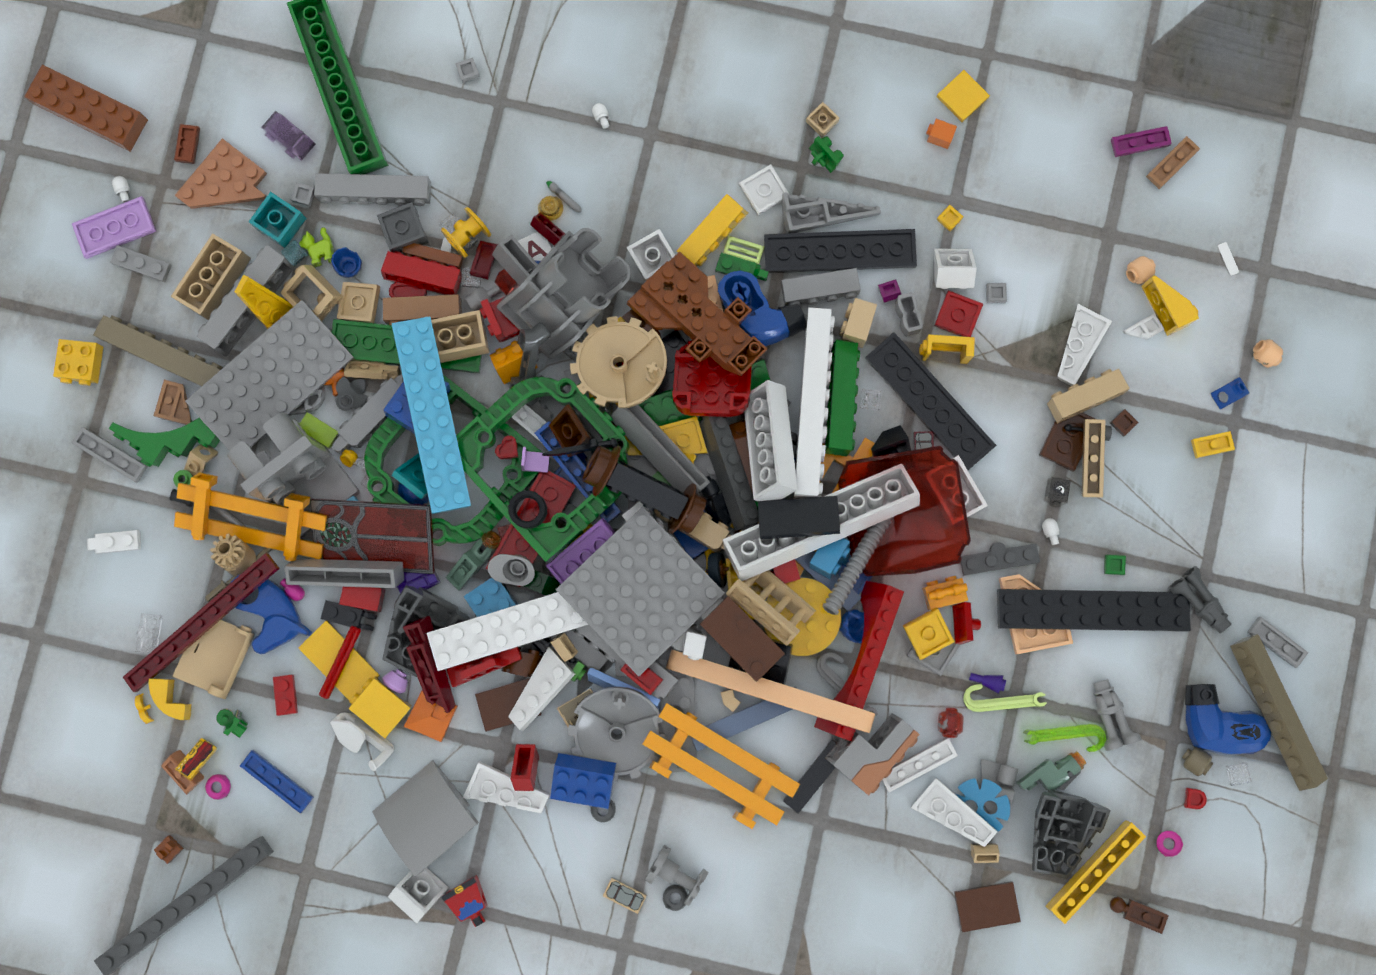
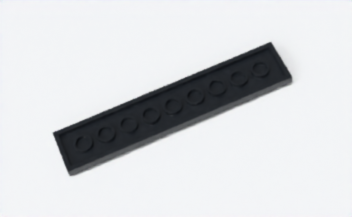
M997 589L998 629L1191 631L1190 602L1182 594L1142 591Z

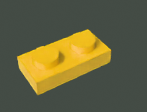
M1231 431L1191 440L1195 459L1235 450Z

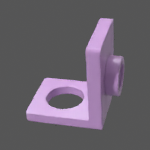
M523 447L522 471L548 473L550 456H542L543 453L528 452L526 447Z

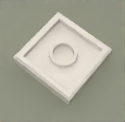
M771 164L739 182L740 188L758 216L781 203L783 193H789Z

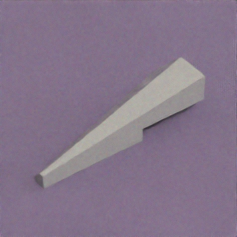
M787 192L782 194V216L786 234L877 216L881 213L879 206L870 207L859 203L850 204L846 201L820 197L811 198L806 197V195H791Z

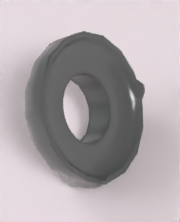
M610 800L609 812L605 816H601L597 812L598 807L591 806L592 817L598 822L610 821L616 812L615 803Z
M679 885L669 886L663 893L665 907L672 911L683 909L686 906L684 901L688 895L686 890ZM674 892L679 893L681 896V901L677 904L671 903L669 899L670 895Z

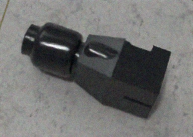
M710 475L705 476L710 481L702 490L704 497L708 498L706 499L707 513L715 523L721 522L726 525L731 522V518L723 494L718 493L720 490L715 479L711 478Z

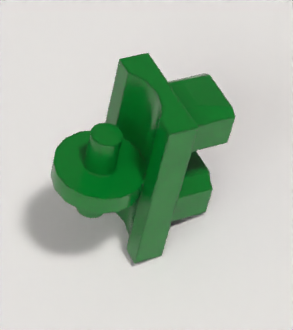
M818 136L809 147L811 155L814 157L811 163L814 166L819 163L832 173L844 157V154L840 150L833 152L830 149L832 141L828 136L823 138Z
M222 709L216 716L217 722L224 726L223 733L227 736L233 733L240 738L247 729L248 722L241 718L242 712L238 709L235 711V714L229 709Z

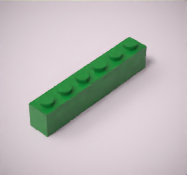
M835 340L831 350L832 362L830 365L831 378L828 388L830 392L827 406L825 454L847 457L855 447L853 433L856 429L854 415L857 412L855 397L858 394L856 379L859 376L857 362L860 359V350H858V343Z

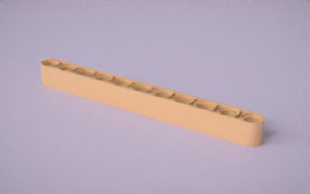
M671 650L666 669L863 732L870 733L875 713L765 678H760L756 682L748 673L704 659L692 660L687 655H683L682 652Z

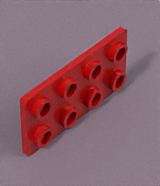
M515 647L446 670L452 687H457L517 662L522 657L519 648Z

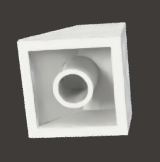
M660 229L627 247L645 280H648L663 264L675 256Z
M934 249V280L936 288H974L977 267L972 249Z
M425 868L416 877L410 871L397 884L388 898L413 921L418 923L449 887L428 868Z

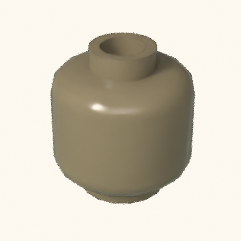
M1194 747L1193 750L1188 748L1182 757L1185 760L1183 763L1184 768L1196 776L1206 775L1213 765L1211 761L1212 756L1197 747Z

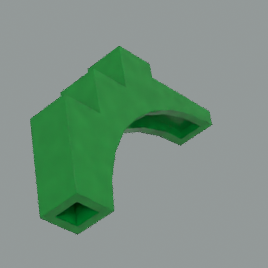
M200 418L183 427L159 433L137 432L114 422L109 427L114 432V437L121 441L124 439L130 442L129 446L138 450L136 455L142 458L140 462L149 467L152 465L159 467L168 452L177 457H180V455L188 457L197 442L206 448L209 445L215 448L220 441Z

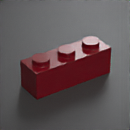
M541 212L535 215L530 223L536 231L554 246L565 235L562 230Z

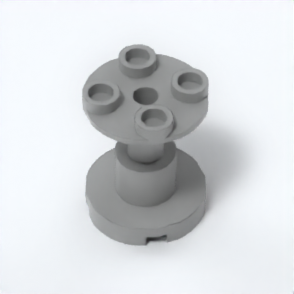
M664 845L644 880L652 884L656 876L668 883H671L673 880L689 890L684 904L689 906L700 890L699 887L709 872L703 868L696 880L678 870L680 867L678 864L667 858L671 849Z

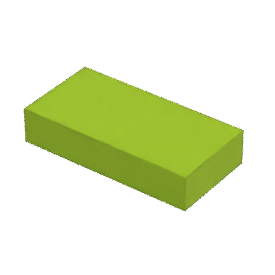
M308 412L299 423L307 435L329 449L339 436L338 431Z

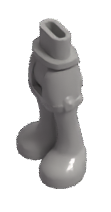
M1109 680L1094 683L1097 713L1101 716L1107 740L1104 743L1105 750L1109 751L1123 745L1141 741L1139 733L1132 732L1129 728L1123 711V702L1119 700L1115 691H1112L1114 687L1110 686ZM1111 714H1114L1115 719H1116V721H1117V725H1118V728H1119V731H1120V734H1121L1122 742H1121L1120 738L1118 737V735H1117V733H1116V730H1115V728H1114V725H1113V722H1112V718H1111Z

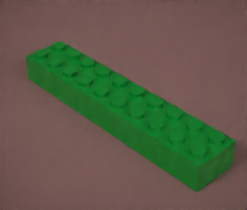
M292 0L287 2L348 172L350 174L365 175L387 167L386 157L328 1Z

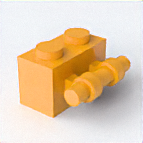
M516 340L502 349H496V352L489 355L503 384L510 382L511 377H519L523 350Z
M956 576L945 578L946 582L939 584L938 580L927 582V587L922 588L927 609L932 610L936 607L940 608L968 601L966 593L968 588L967 584L963 582V578L957 579Z

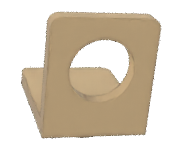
M201 444L190 451L184 470L189 471L193 476L199 472L203 473L206 463L217 456L218 451L210 446L206 448ZM200 450H208L210 455H203L200 453Z

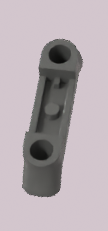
M539 322L531 329L520 330L517 343L523 350L519 377H511L509 389L520 381L536 377L535 366L539 360V346L551 337L550 331L543 323ZM539 397L528 402L526 405H534L538 401Z

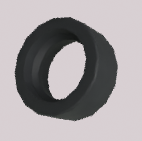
M530 490L521 491L511 498L508 505V514L517 526L533 529L540 526L545 520L547 505L538 493ZM531 498L538 503L539 513L534 520L524 521L518 517L516 508L521 500Z

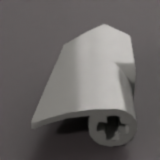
M981 759V783L983 779H987L999 785L1002 790L995 798L1007 795L1011 806L1018 769ZM994 801L985 802L984 806L991 814L997 812L998 807Z

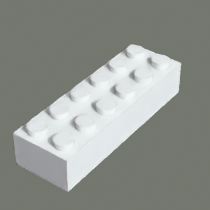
M767 380L750 392L749 406L744 411L753 498L755 501L781 500L798 490L786 387Z

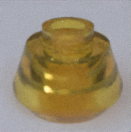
M553 195L545 196L538 204V212H541L550 221L556 220L563 212L562 201Z

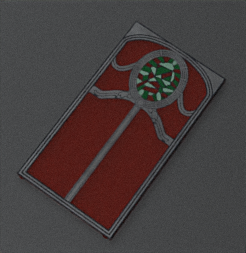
M310 499L311 512L327 515L325 531L312 529L313 542L324 544L323 560L403 562V571L406 573H435L430 505Z

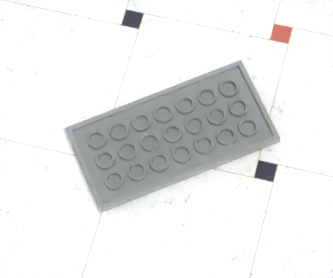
M301 300L185 402L229 451L242 441L252 448L267 434L263 429L265 422L280 413L291 414L354 357L306 303Z

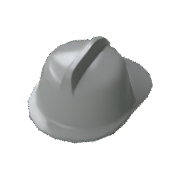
M499 554L494 556L488 564L490 576L495 581L524 586L528 585L535 576V569L532 563L522 555Z

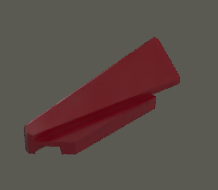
M425 616L403 626L405 633L412 643L406 649L426 701L432 705L438 704L444 708V712L449 713L455 707V701L446 670H437L427 633L434 631L430 616Z

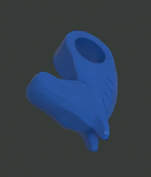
M267 579L258 587V597L254 602L247 604L242 601L235 607L242 611L257 614L265 619L262 631L252 641V648L258 654H266L290 642L299 634L310 636L312 633L301 623L296 607L291 599L272 580Z

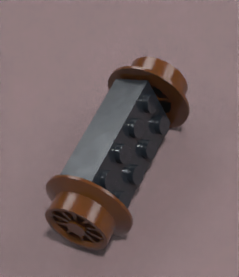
M600 445L595 450L582 477L583 482L593 486V496L599 495L606 485L609 490L617 494L619 491L623 492L625 497L633 502L639 500L645 508L651 511L657 509L661 513L660 515L669 519L667 528L669 534H673L678 529L687 534L693 531L706 505V499L696 494L695 484H690L682 492L618 460L621 451L620 446H616L610 451Z

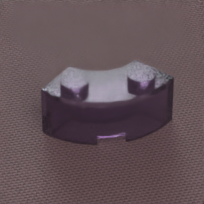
M277 111L261 127L266 132L264 134L265 137L271 142H278L286 149L284 152L292 159L297 157L302 161L316 145L303 131Z

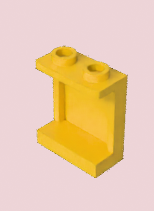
M928 334L926 339L920 344L919 355H922V361H926L931 355V350L960 352V363L968 364L974 357L975 337Z
M375 676L373 680L369 678L362 686L364 690L360 695L356 693L349 701L351 703L349 710L382 737L386 738L411 709L412 705L407 701L404 702Z

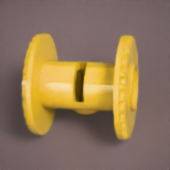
M468 207L464 208L470 218L466 221L458 220L454 224L455 231L450 234L444 227L441 228V232L447 241L464 258L468 257L463 247L471 241L470 237L474 238L481 231L487 237H491V233L483 221Z

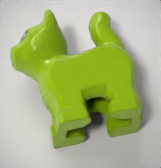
M322 227L320 230L323 240L315 243L314 237L306 231V234L302 236L299 242L300 247L308 251L314 268L322 266V257H324L325 261L328 260V263H331L334 253L332 241L325 227Z

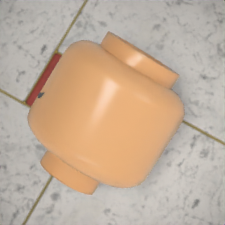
M1140 256L1127 265L1126 276L1132 283L1143 284L1155 275V263L1152 259Z
M1261 340L1253 348L1254 359L1266 368L1279 365L1283 359V349L1273 340Z

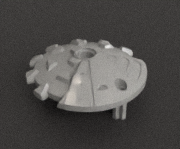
M607 687L589 694L577 705L574 713L579 715L576 724H569L568 736H574L576 747L570 748L574 756L616 763L614 781H618L619 775L630 774L631 779L637 778L642 775L640 772L642 767L647 763L651 765L652 761H658L659 757L655 755V752L642 745L649 731L665 739V734H659L658 723L663 722V719L658 717L661 712L647 696L626 687ZM614 729H619L622 731V733L616 735L612 731Z

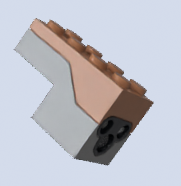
M892 713L868 742L855 732L852 741L841 738L825 759L869 796L879 788L881 780L891 774L892 767L896 762L899 763L904 758L906 750L916 744L917 737L920 734L903 719Z

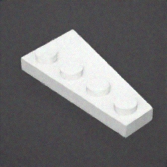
M1080 304L1077 305L1057 379L1070 386L1077 383L1110 327L1111 320Z
M479 761L463 798L542 813L550 793L537 787L534 788V791H514L510 779L511 775Z
M937 778L911 806L912 809L984 847L998 832Z

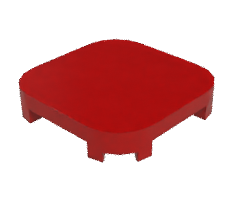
M688 341V344L676 350L672 395L674 405L679 412L689 416L733 417L742 414L748 408L752 366L740 376L724 370L711 357L699 363L685 350L692 341Z

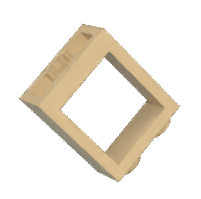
M301 265L295 270V275L285 282L284 288L280 293L294 307L301 300L293 292L303 279L308 276L325 294L324 298L313 310L315 315L323 321L343 296L312 265Z

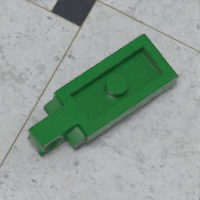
M722 252L715 269L716 272L725 275L734 271H744L763 281H767L769 275L768 271L760 269L761 265Z

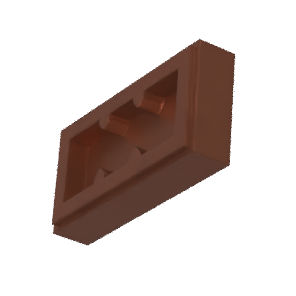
M180 124L174 158L176 162L195 164L200 133L199 126Z

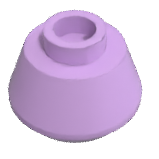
M399 669L396 671L391 670L383 676V684L399 694L404 693L408 683L407 674Z

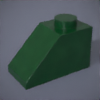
M535 570L533 580L523 587L547 596L557 593L556 589L561 584L557 579Z

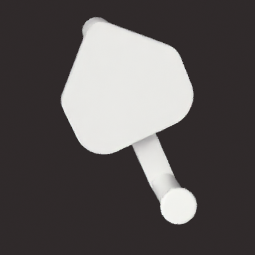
M343 712L330 722L339 742L351 752L357 753L365 739L381 751L374 760H370L368 763L372 771H376L394 752L393 744L357 715Z

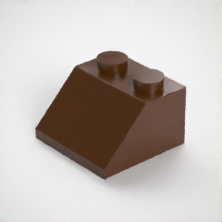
M569 404L548 425L562 448L590 444L589 439H592L581 419ZM579 453L566 454V455H567L568 457H571V456L577 455V454H579Z

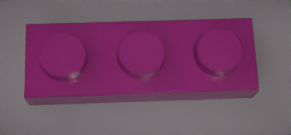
M1168 126L1116 136L1111 139L1115 157L1168 147L1172 144Z

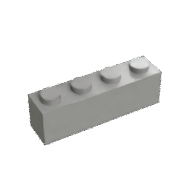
M857 268L781 281L784 306L792 304L801 306L802 303L814 305L818 304L821 300L833 302L840 297L852 299L857 297L861 290Z

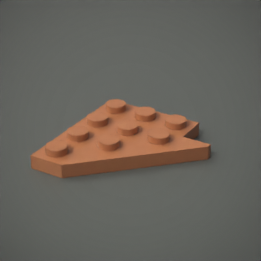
M222 138L175 196L191 209L265 200L267 196L256 187L267 173Z

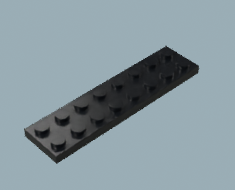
M915 229L764 234L765 271L769 273L835 271L857 268V270L916 268Z
M895 332L865 357L927 428L933 432L945 448L954 457L959 455L967 470L972 468L997 446Z

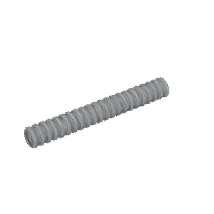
M894 517L867 528V532L864 533V537L843 569L844 572L840 574L841 577L838 578V583H835V588H832V593H829V598H826V603H823L822 606L825 611L832 615H838V610L842 608L841 605L848 598L847 594H850V589H853V584H856V579H859V574H862V569L865 568V564L868 563V559L871 558V554L877 548L876 544L880 543L879 539H882L883 534H885L886 529L889 527L888 525L891 524V520Z

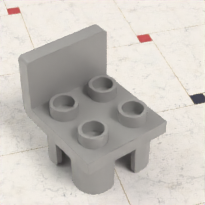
M582 228L574 235L568 231L525 280L507 294L497 305V309L519 330L531 329L539 322L547 327L551 337L539 346V350L549 359H553L575 343L630 279V268L620 256H616L604 266L590 252L602 241L601 236L590 228Z
M280 413L272 417L263 425L265 432L281 451L273 460L264 451H259L255 454L244 441L235 445L227 454L228 458L245 479L240 484L245 492L269 503L284 506V498L291 493L308 496L310 500L344 502L350 497L359 494L357 486L330 451L312 440L297 420H292L286 413ZM310 504L304 508V511L311 512ZM324 505L318 514L328 515L339 506ZM302 526L300 538L308 534L312 528Z

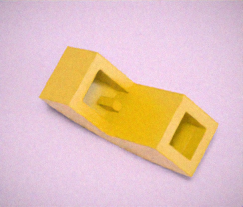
M149 679L150 695L156 706L164 714L172 718L190 720L192 704L172 703L175 680Z

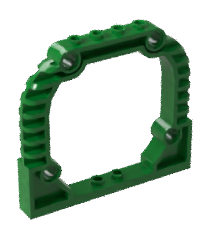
M443 374L444 381L449 383L451 389L447 394L449 404H453L458 399L473 411L472 414L475 417H480L487 410L485 406ZM388 417L374 432L366 446L364 465L369 478L367 488L374 497L372 499L374 503L410 505L394 492L395 487L392 479L383 471L386 454L406 430V428ZM504 423L498 431L504 436L509 435L516 439L519 457L512 458L511 465L506 466L502 473L504 483L499 489V492L502 494L500 498L503 502L508 501L510 503L511 498L516 493L527 491L540 473L522 471L523 447H526L528 452H543L508 424ZM515 472L518 476L516 479L510 480L507 478V475ZM376 484L383 485L380 491L373 490ZM489 501L473 519L457 526L451 525L442 518L430 519L431 542L435 546H442L446 542L464 544L477 541L483 535L490 533L504 515ZM388 508L387 513L395 519L399 517L403 520L402 524L408 530L412 531L414 529L419 533L418 537L427 538L426 516L414 509ZM442 531L443 536L440 539L433 538L434 532Z
M533 377L520 381L511 387L480 417H475L456 437L464 472L542 559L549 564L579 537L585 528L620 497L622 492L619 491L617 494L609 490L608 486L605 485L599 495L595 497L591 494L568 515L557 513L552 517L551 522L542 523L533 529L519 527L511 520L508 514L509 502H503L500 498L502 494L495 486L491 488L478 474L484 468L485 450L493 447L496 443L494 433L528 402L538 397L552 396L561 405H574L603 437V441L611 440V438L622 441L624 445L618 460L628 464L626 454L629 451V443L624 437L626 433L619 425L615 427L611 423L613 420L606 411L602 413L598 409L599 405L594 403L595 399L593 397L589 399L585 394L583 395L571 379L562 378L557 381L547 377ZM570 385L572 387L571 391L566 394L562 393L563 387ZM486 433L489 434L488 441L481 442V436ZM562 518L566 519V526L558 528V521Z

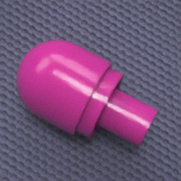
M286 578L280 582V585L285 588L284 592L292 600L300 601L303 599L305 591L300 585H287Z

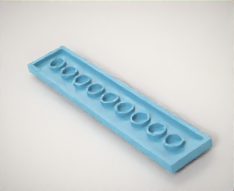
M431 317L391 323L431 513L436 514L470 507L471 502Z

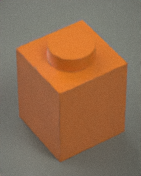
M936 118L934 124H929L926 132L929 135L927 142L948 149L957 126Z

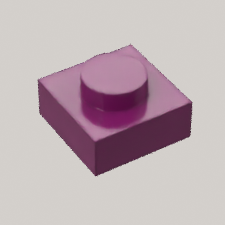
M896 279L878 285L884 303L895 300L899 295H902Z

